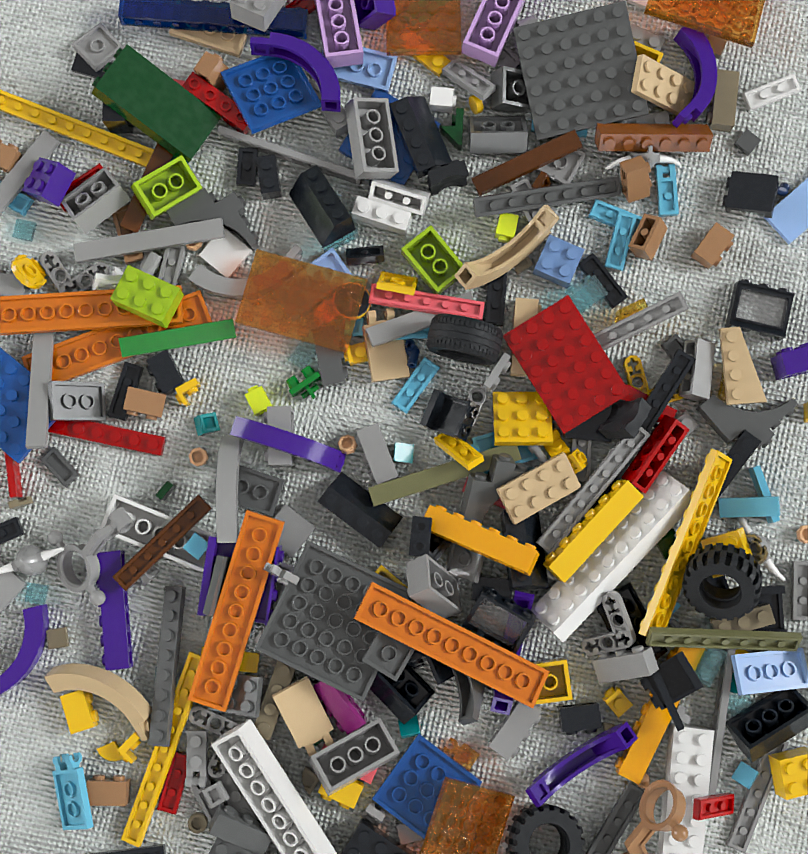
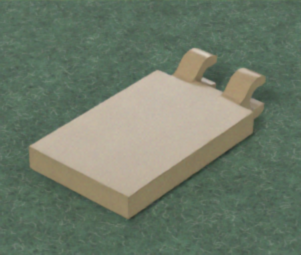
M387 308L386 311H383L385 320L376 321L375 310L367 311L365 315L367 325H364L362 330L372 383L410 377L404 340H393L372 348L365 332L366 328L394 319V308Z
M307 676L271 695L299 749L304 746L307 754L312 756L317 753L313 746L314 743L323 739L327 747L334 743L329 734L334 728Z

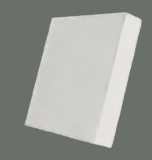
M224 228L225 238L211 240L199 256L221 275L230 278L252 253V250Z

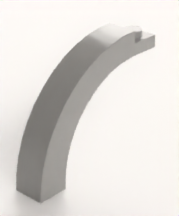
M295 244L275 267L251 278L234 279L223 277L199 264L188 279L198 288L219 297L230 299L258 297L271 292L293 276L297 271L292 265L300 262L303 252Z
M230 433L221 436L216 473L217 543H236L239 535L238 481L244 440L232 436Z

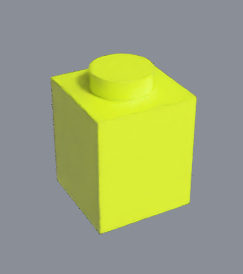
M509 213L500 214L494 238H497L502 243H508L515 236L519 216Z
M253 386L247 390L248 393L244 394L254 415L257 417L267 412L268 406H273L262 386Z

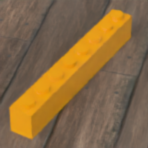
M675 647L674 650L669 651L666 660L683 651L695 671L705 648ZM649 699L648 703H644L640 711L642 715L639 721L636 720L632 727L638 739L628 749L624 750L622 756H619L614 764L617 774L638 785L671 721L668 709L661 710L660 707L656 709L651 699ZM680 700L677 701L676 703H674V705H675L676 708H677V706H678Z

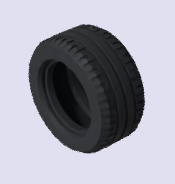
M438 314L431 320L426 346L430 352L449 359L479 365H493L499 357L503 333L499 327L478 319L452 314Z

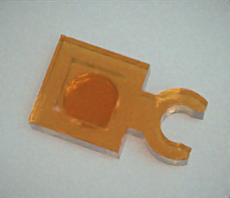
M450 738L449 742L453 744V748L448 749L444 746L443 751L447 754H454L453 760L467 771H470L480 754L465 743L459 747L457 741L454 738Z

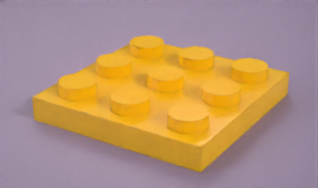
M537 391L492 393L494 446L553 445L552 415Z

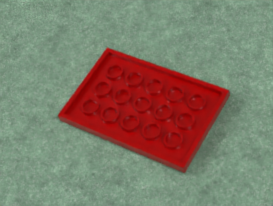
M569 295L503 335L505 342L563 434L630 394L629 389Z

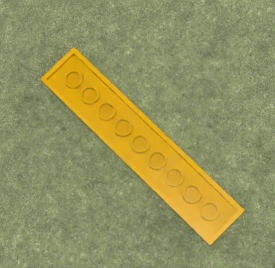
M711 448L710 453L706 455L705 466L698 475V483L695 490L691 493L690 504L684 511V519L676 531L675 542L669 549V557L661 570L662 575L654 587V595L647 605L645 618L640 623L639 634L647 637L650 627H667L682 590L686 564L689 557L698 549L732 463L731 458L718 450Z

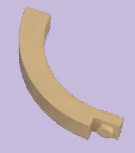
M543 205L527 226L512 240L484 258L465 262L454 277L465 290L485 285L497 279L522 262L552 233L550 229L560 218L548 205Z
M70 663L53 667L44 677L53 693L64 690H81L106 699L127 717L141 741L149 739L151 724L149 715L152 712V708L131 684L118 675L100 667Z

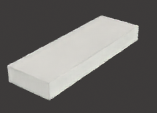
M794 73L744 92L741 96L748 112L797 94L802 89Z

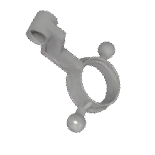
M123 507L117 508L109 515L110 524L94 532L86 545H65L62 533L57 530L51 531L47 536L49 544L57 548L64 547V551L58 554L56 562L61 582L72 592L78 593L87 589L90 593V602L95 606L102 605L106 599L104 592L97 590L94 586L100 575V563L97 554L106 541L118 534L128 532L135 524ZM74 551L82 556L86 564L87 577L84 583L77 578L73 571L72 555Z

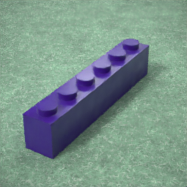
M124 550L99 552L97 557L100 563V575L96 586L106 596L105 602L98 606L101 607L99 625L103 630V635L100 637L101 646L104 647L102 665L105 666V670L128 669L133 667L128 591H125L112 577L125 565Z

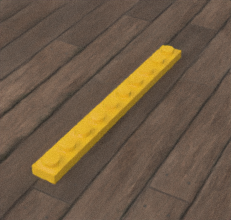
M0 90V111L145 168L154 149Z
M193 651L188 654L175 690L170 747H154L121 840L136 847L142 845L193 702L189 701L188 697L201 658L200 654Z

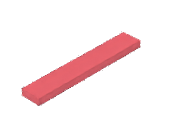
M372 283L370 304L436 315H459L481 321L483 318L485 302L415 291L413 296L376 289L377 284Z

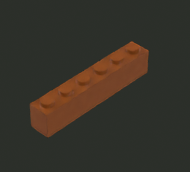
M597 123L594 142L598 151L647 152L648 146L652 145L653 152H710L713 133L708 124H681L676 128L673 124Z

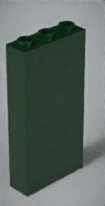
M128 44L124 49L119 48L113 56L115 61L113 63L108 62L103 69L105 74L102 78L98 76L93 82L92 86L94 89L91 94L175 157L182 155L188 164L219 122L221 116Z

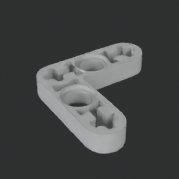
M44 252L40 259L42 266L60 293L68 292L67 289L69 287L74 289L72 292H78L79 289L76 288V282L81 288L80 291H90L94 281V277L90 273H99L100 267L105 269V274L111 275V268L104 262H98L72 278L60 258L54 252ZM48 257L54 258L52 262L54 263L56 268H53L52 265L47 263ZM59 271H63L65 274L64 279L61 281H57L55 278L56 273ZM83 277H90L91 282L88 286H82L81 280Z
M610 591L602 598V604L612 631L586 638L582 642V649L587 655L593 656L625 649L636 641V634L621 595L616 591ZM609 599H615L616 602H610ZM615 615H620L623 618V624L616 622ZM624 635L625 637H629V640L622 639L619 641V639ZM605 637L613 641V646H608L605 643ZM599 642V645L595 648L589 646V643L593 645Z
M194 707L189 713V720L193 724L220 736L222 735L221 731L225 726V721L229 722L227 725L229 728L239 725L202 707ZM201 710V715L207 717L208 713L211 714L206 726L203 725L205 721L202 719L195 721L194 712ZM213 718L221 720V727L219 729L211 728L210 722ZM214 752L207 768L209 775L213 778L223 776L227 770L221 762L220 768L222 772H217L216 775L213 774L212 765L216 766L219 761L215 760L216 752Z

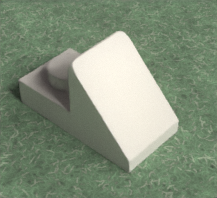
M114 266L112 275L96 273L92 284V291L115 289L123 272Z

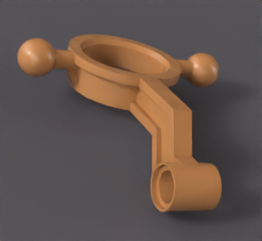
M645 773L640 784H636L639 788L645 790L639 804L641 822L624 842L627 852L624 854H648L644 845L656 831H671L672 837L678 842H683L688 837L687 828L680 824L686 810V801L683 793L667 780H657L650 784V777ZM669 790L673 797L671 813L665 821L657 824L654 819L656 801L662 793Z

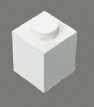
M431 86L430 111L451 113L452 107H456L457 95H453L454 88Z

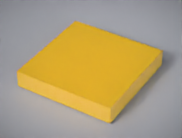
M381 271L376 289L414 296L418 277Z

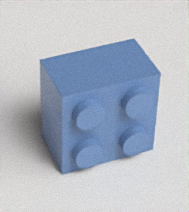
M549 235L532 274L567 289L585 249Z

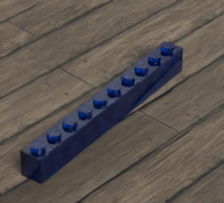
M120 0L118 11L121 25L257 36H270V32H275L298 39H307L309 21L308 9L301 7L285 8L283 6L267 30L263 32L232 19L230 3L225 1L217 3L208 0Z

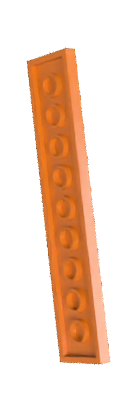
M175 285V286L179 287V288L181 289V291H182L181 285ZM115 289L0 296V335L159 325L115 306L110 299ZM182 300L169 325L183 324Z
M201 290L183 296V324L168 325L167 329L212 322ZM162 326L95 329L54 344L51 381H70L133 357H122L118 338L167 329ZM32 353L21 357L24 367L30 372Z
M246 510L189 693V701L223 712L227 711L269 576V572L263 569L266 562L273 563L276 547L279 544L285 521Z
M374 582L370 583L353 618L530 708H534L550 672Z

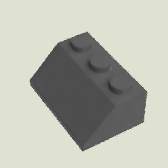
M525 115L469 116L470 154L502 155L503 153H512L519 155L527 152L528 130Z

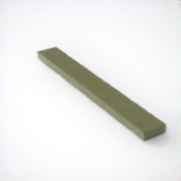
M498 446L479 452L483 455L484 461L469 471L454 460L369 487L368 490L373 506L466 478L469 473L488 471L493 454L500 455V453H506L511 455L515 462L522 460L518 446Z
M650 627L645 642L647 646L797 651L803 636L800 632Z

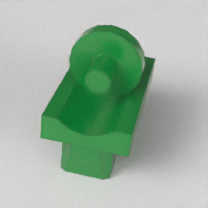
M308 365L301 370L306 378L299 383L295 375L286 380L290 388L289 392L293 398L304 390L307 391L301 394L303 399L309 395L312 399L316 398L314 392L320 388L317 384L311 388L310 386L321 380V376L318 371L315 372Z

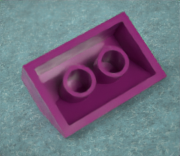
M321 681L313 685L319 700H322L326 705L324 707L325 711L330 717H335L338 721L336 725L342 733L346 732L349 735L366 724V715L350 695Z

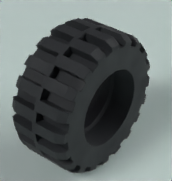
M716 543L714 546L709 544L705 545L704 549L702 547L697 549L689 557L682 581L683 594L688 598L687 602L691 606H695L697 612L704 613L708 618L715 617L716 620L722 621V619H727L729 621L734 620V617L738 619L744 617L745 613L749 614L757 606L763 576L759 563L754 561L755 558L750 553L746 554V550L740 547L739 549L735 548V545L732 544L727 546L723 545V543ZM716 574L725 575L734 579L739 586L732 589L718 588L710 584L706 577Z
M544 803L540 807H535L534 804H531L529 808L524 807L521 809L519 816L515 815L512 818L514 821L512 826L508 825L507 831H509V836H505V843L508 844L506 854H531L529 849L531 835L536 828L543 824L554 826L560 835V849L557 854H585V851L582 850V845H586L585 838L581 837V834H583L582 827L577 825L578 820L571 816L570 812L558 806Z

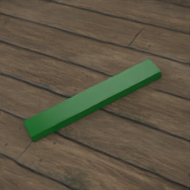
M233 318L126 336L118 338L122 357L236 338Z

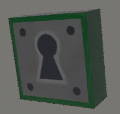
M167 481L156 493V497L165 501L177 486L173 482Z

